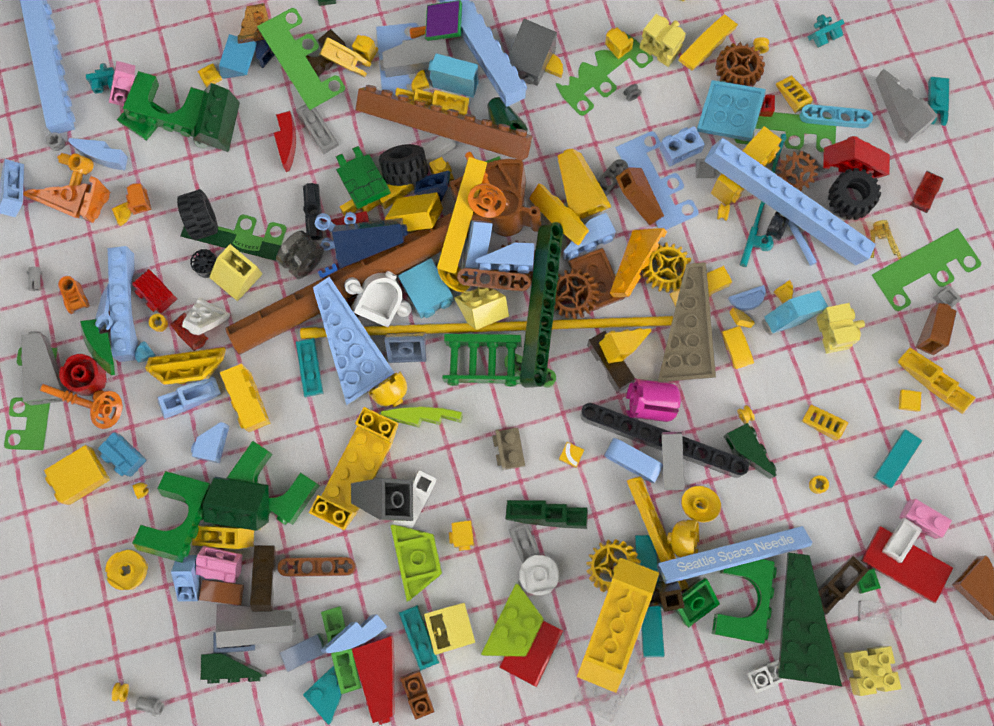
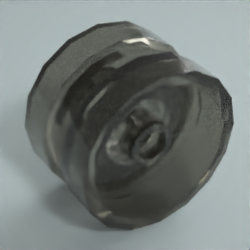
M297 231L282 244L277 253L276 262L283 268L289 269V272L295 278L302 279L318 265L324 254V248L316 241H312V238L304 231Z

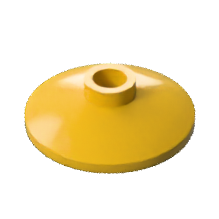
M457 267L456 274L438 269L440 278L451 289L465 292L470 288V286L462 285L458 281L457 275L461 268ZM462 275V278H465V281L467 282L469 278L467 276Z
M691 487L682 496L681 505L683 511L689 518L697 520V522H710L717 518L721 511V501L718 495L707 487Z

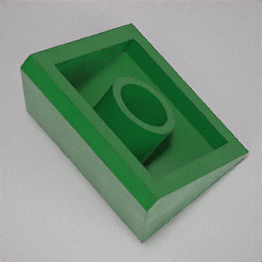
M706 577L700 578L681 592L685 608L676 609L675 611L689 628L720 605Z

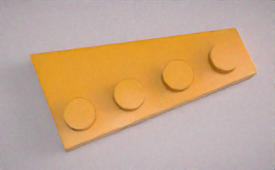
M664 228L632 230L610 291L613 297L630 296L641 277L639 275L641 270L648 266L650 262L648 259L652 252H656L658 249L660 238L665 237L667 231Z

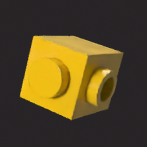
M472 521L451 523L452 532H449L450 544H454V548H459V551L471 550L470 546H475Z

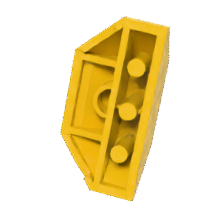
M221 347L149 357L145 369L164 385L201 381L211 377L223 361L226 349Z

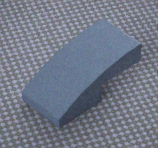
M320 634L312 636L280 653L287 672L325 654L321 651L325 645Z

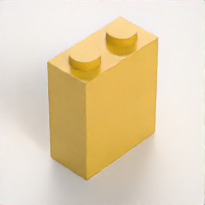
M438 193L397 198L386 215L385 220L402 218L403 224L407 225L408 231L433 228L443 210Z
M87 445L82 446L44 470L46 482L56 492L54 493L56 500L66 505L73 504L110 481L94 449Z

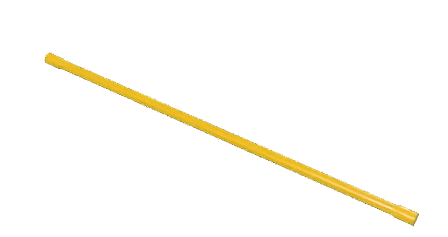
M673 316L553 320L552 330L671 326ZM527 321L494 322L477 330L468 323L363 327L369 336L387 335V333L425 332V334L524 331L526 330ZM300 328L301 339L327 337L325 328Z

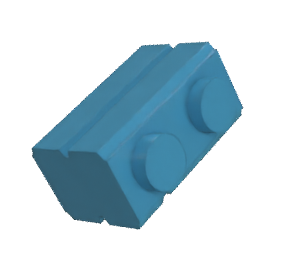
M116 432L112 433L98 447V450L102 453L100 457L108 464L112 462L116 466L114 470L120 476H133L147 461L125 438Z

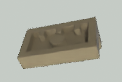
M519 429L495 430L496 435H493L492 438L494 447H498L499 454L496 455L497 466H502V471L525 467Z

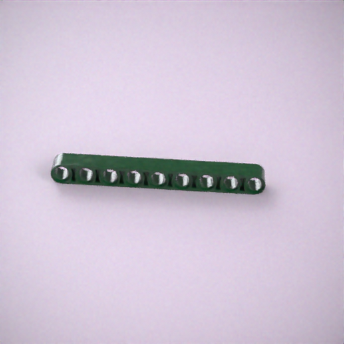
M558 222L540 226L537 234L520 374L521 385L525 388L542 387L546 382L563 238V228Z

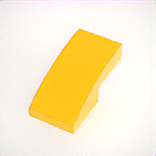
M736 326L721 331L734 369L753 364L754 360L741 327Z

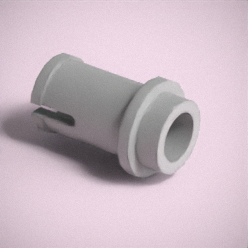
M29 267L26 271L28 274V290L35 291L36 289V291H40L41 268Z
M140 696L136 701L135 709L152 713V716L161 715L164 703L159 699L154 701Z

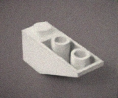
M420 470L417 471L413 480V521L394 520L392 525L413 528L436 483V478Z

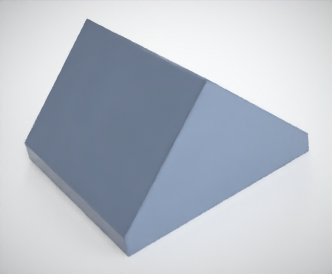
M425 332L387 333L384 341L389 363L427 361Z

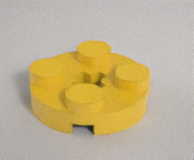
M123 550L117 552L106 563L105 572H107L108 577L106 579L115 589L133 590L144 581L148 570V563L136 551ZM129 565L131 571L129 574H126L124 576V570L122 568L123 566L127 567Z

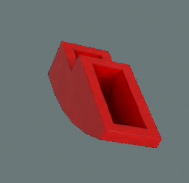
M287 111L276 114L280 131L274 132V137L282 165L286 172H290L296 151V128L291 112Z

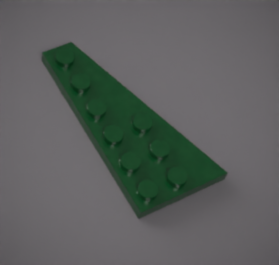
M788 552L777 677L842 687L810 555Z

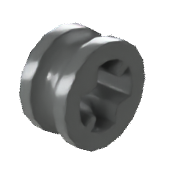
M632 84L623 91L628 101L635 100L642 93L638 89L637 84Z

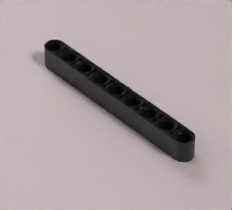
M594 403L585 404L580 414L581 419L587 424L662 451V444L659 442V437L662 436V432H670ZM591 409L594 411L595 416L587 417L584 411ZM610 416L613 419V423H604L603 417ZM625 422L629 423L631 425V430H623L621 424ZM646 429L650 436L643 438L640 435V430ZM682 436L683 444L687 448L683 452V459L733 478H739L748 472L749 464L745 459ZM696 450H702L705 453V458H698ZM715 457H721L724 464L722 466L717 465ZM735 463H738L742 466L741 473L735 471Z

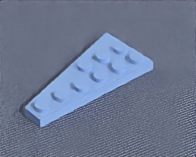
M328 277L314 286L313 290L345 402L348 405L395 372L331 278Z

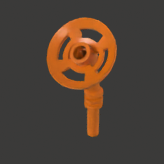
M471 152L465 154L467 160L468 157L475 159ZM485 171L482 183L470 190L468 203L476 214L486 218H493L499 216L504 211L506 198L499 188L489 183L488 174ZM480 189L479 196L474 198V193ZM497 200H500L501 206L495 210L494 206ZM477 204H479L482 208L488 209V211L479 208Z
M42 384L40 389L44 393L61 398L63 402L66 400V403L71 402L72 405L75 403L89 408L92 423L100 429H108L115 425L122 413L121 397L113 391H104L94 401L78 397L76 393L73 395V392L62 391L46 384ZM106 395H109V396H111L114 400L112 401V400L109 399V398H105V396H106ZM112 407H115V412L110 419L108 416L112 412ZM96 418H97L98 420L103 421L104 423H98V422L96 421Z

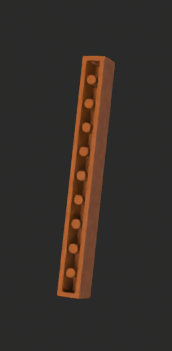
M366 85V87L358 89L356 111L518 160L528 158L533 135L527 134L525 130H512L510 126L505 124L495 125L492 124L493 121L488 119L478 120L475 119L476 116L471 114L461 115L457 110H445L437 104L428 105L425 104L424 100L415 99L414 101L409 99L407 95L399 94L397 96L390 90L380 91L373 85Z

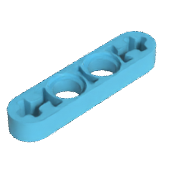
M807 104L800 112V119L810 124L863 129L867 128L873 121V114L865 109ZM829 112L832 118L826 119L822 113ZM841 114H847L850 120H843Z

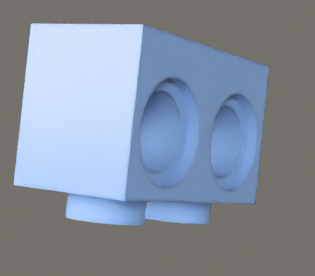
M695 126L689 129L688 127L683 128L676 135H668L663 138L659 149L670 167L701 153L705 144ZM689 139V140H691L693 143H688V142H686V140ZM669 147H675L677 150L673 151Z

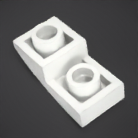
M779 659L747 673L755 693L788 680L777 677Z

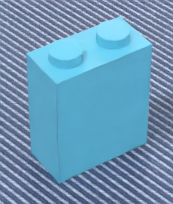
M436 53L434 59L430 60L428 70L431 72L430 79L432 80L433 87L474 98L479 83L478 64Z
M431 258L398 275L400 283L421 319L433 316L435 311L440 308H448L452 304L451 302L454 301L452 293L440 278L438 269Z
M815 291L789 299L764 316L772 333H777L805 323L822 312L828 305L821 292Z

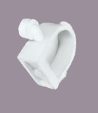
M389 271L386 274L376 273L369 276L364 281L362 287L358 279L353 277L348 278L344 283L345 289L349 294H358L352 305L353 312L385 327H389L396 312L401 317L408 316L411 313V306L407 301L402 300V291L396 282L397 276Z

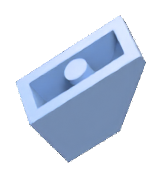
M220 422L198 436L196 442L191 447L192 457L220 464L229 426Z

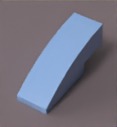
M69 138L68 142L78 152L90 158L93 162L112 169L125 171L128 157L122 150L111 149L105 141Z
M476 220L470 221L462 269H478L476 268V259L487 255L492 223ZM466 271L465 274H462L463 276H472L468 275V271Z
M213 376L209 379L179 387L177 391L157 398L162 415L166 419L199 406L219 396L221 392Z
M377 614L370 615L361 625L357 622H351L327 643L321 651L322 653H333L354 648L377 636L387 626Z

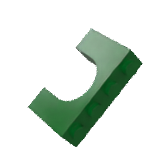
M138 71L123 106L127 118L132 121L139 120L145 122L152 127L159 126L169 132H179L185 137H193L204 91L191 87L184 105L178 111L168 114L160 113L152 108V102L159 87L156 76Z
M252 441L227 478L258 483L261 470L273 454ZM300 472L285 494L280 497L269 498V514L273 512L278 515L276 519L284 525L287 523L293 525L320 485Z
M165 471L157 488L159 493L163 497L185 503L188 506V515L185 521L173 530L162 531L140 525L132 542L136 550L182 563L184 558L189 555L191 541L196 538L199 530L198 525L204 519L203 502L210 488V483Z
M760 559L720 570V574L740 577L749 581L756 590L757 604L749 615L742 618L714 614L711 634L754 643H765L769 636V628H766L767 619L770 620L772 613L769 603L770 599H773L774 596L772 580L775 579L777 573L774 561Z

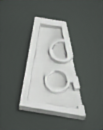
M198 298L196 304L193 305L192 310L189 311L184 319L182 327L188 329L192 334L200 335L228 321L230 313Z

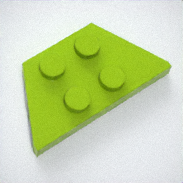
M393 524L390 526L406 600L410 601L442 574L434 534Z
M515 584L481 655L527 656L544 618L519 584Z

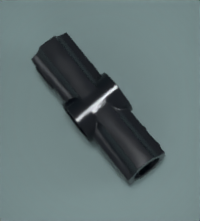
M306 183L303 186L306 236L308 240L317 241L323 238V230H319L315 226L317 215L322 213L319 184ZM311 210H317L316 213L309 214Z

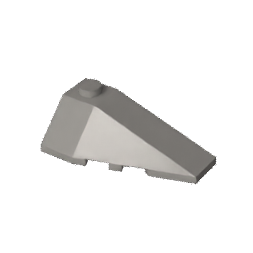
M885 69L875 79L898 136L906 143L922 134L938 116L925 100L915 98L912 95L913 91L911 89L905 90L901 87L900 81Z

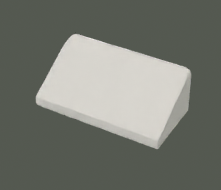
M439 136L423 146L427 165L429 162L438 159L455 148L454 140Z

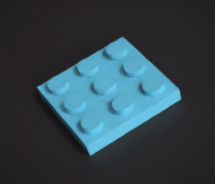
M712 80L697 131L751 141L766 89Z

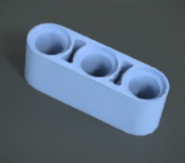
M613 438L604 454L607 459L651 483H655L663 468V464L616 438Z

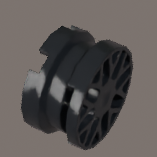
M776 211L765 235L774 236L776 240L780 241L789 223V219Z
M200 249L192 255L190 265L200 277L209 278L217 257L208 249Z

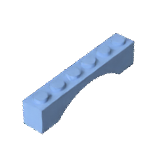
M127 246L107 248L110 318L113 322L111 326V352L113 358L119 362L136 360L135 350L138 347L131 306V286L135 271L134 253Z

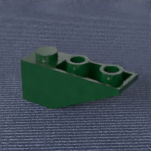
M748 423L723 436L734 455L745 459L750 466L769 479L777 476V469L774 463L768 460L763 444H759L755 429L749 426Z
M228 653L201 654L200 680H207V684L220 683V679H228L227 683L240 682V678H248V682L260 681L261 677L267 676L266 672Z

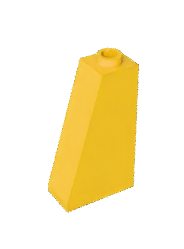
M566 149L562 154L557 155L568 208L572 209L580 220L611 208L609 200L582 153L575 149Z

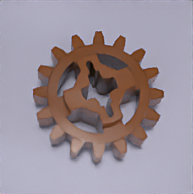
M793 151L792 157L786 154L787 160H780L783 166L777 167L781 171L777 176L782 177L783 180L793 187H799L800 191H802L803 186L810 188L808 183H815L812 177L818 176V173L814 172L818 166H813L816 160H809L810 154L803 156V151L799 155H796V152ZM799 159L805 160L809 165L804 166L800 164ZM790 161H792L793 165L791 166V168L789 170H785L787 164ZM795 163H797L799 169H803L799 176L800 180H798L796 174H792L796 167ZM811 172L809 178L803 182L802 178L805 173ZM786 177L794 178L796 184L789 182Z

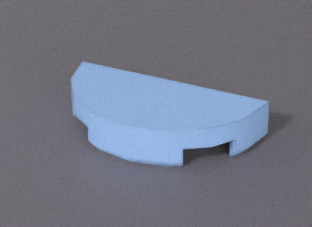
M765 285L730 296L728 299L737 309L744 311L753 310L764 300L766 293Z

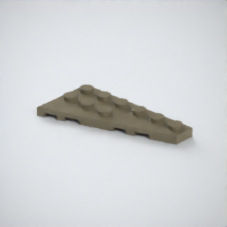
M706 262L686 264L658 382L716 378Z

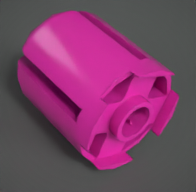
M634 378L636 380L634 383L629 384L626 399H630V410H626L629 417L669 422L676 418L679 412L678 408L681 406V396L677 386L672 383Z

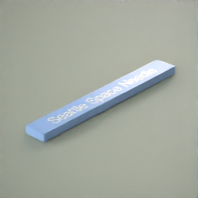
M801 526L658 563L657 568L664 583L669 584L810 547L813 542L804 527Z

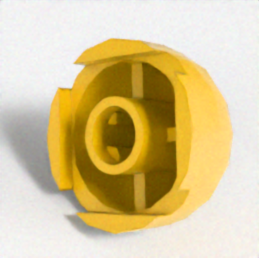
M401 371L382 381L377 388L373 387L368 393L378 405L385 407L393 405V407H396L403 402L402 398L406 395L408 389L407 382Z
M690 519L677 522L672 532H668L667 543L671 544L672 551L678 557L698 553L699 549L695 548H697V543L699 542V522Z

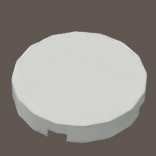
M534 555L527 558L522 564L519 571V580L522 587L528 593L545 595L556 587L559 580V570L556 563L549 557Z

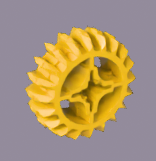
M667 242L664 243V247L659 243L656 252H652L648 259L650 261L648 266L642 270L645 271L642 276L648 277L646 283H653L652 289L658 286L659 292L665 288L666 293H668L670 288L675 292L677 286L681 287L686 264L691 262V258H685L688 254L687 251L681 252L682 246L676 249L675 243L671 247L668 246ZM654 259L659 267L656 272L652 268V261ZM677 263L681 266L680 276L677 275V270L675 269Z
M615 539L612 544L610 540H607L606 545L599 542L600 549L594 547L593 551L596 553L594 555L588 554L592 561L586 562V565L591 567L586 570L591 575L589 580L594 582V587H600V591L603 593L606 590L608 592L611 582L604 581L600 573L610 574V577L613 578L619 561L614 552L624 553L628 561L638 565L641 563L639 559H636L638 553L633 551L631 545L627 546L625 541L619 543V540ZM606 556V560L601 563L602 559ZM615 563L616 566H614V570H611L610 568H612L613 564Z

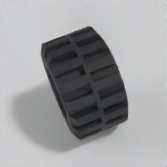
M398 145L384 151L379 156L383 179L387 184L393 186L413 184L422 180L429 172L425 151L419 145Z
M854 168L853 171L848 169L845 173L842 172L829 189L828 200H831L829 206L834 207L833 212H838L840 214L839 217L846 216L847 220H850L852 217L854 220L865 217L880 200L881 192L879 190L881 186L877 185L878 179H874L872 177L873 174L871 172L867 174L864 169L859 171V168ZM846 188L857 190L861 194L862 200L857 201L850 198Z
M201 189L177 197V207L181 220L193 240L196 241L218 233L215 213L208 197Z

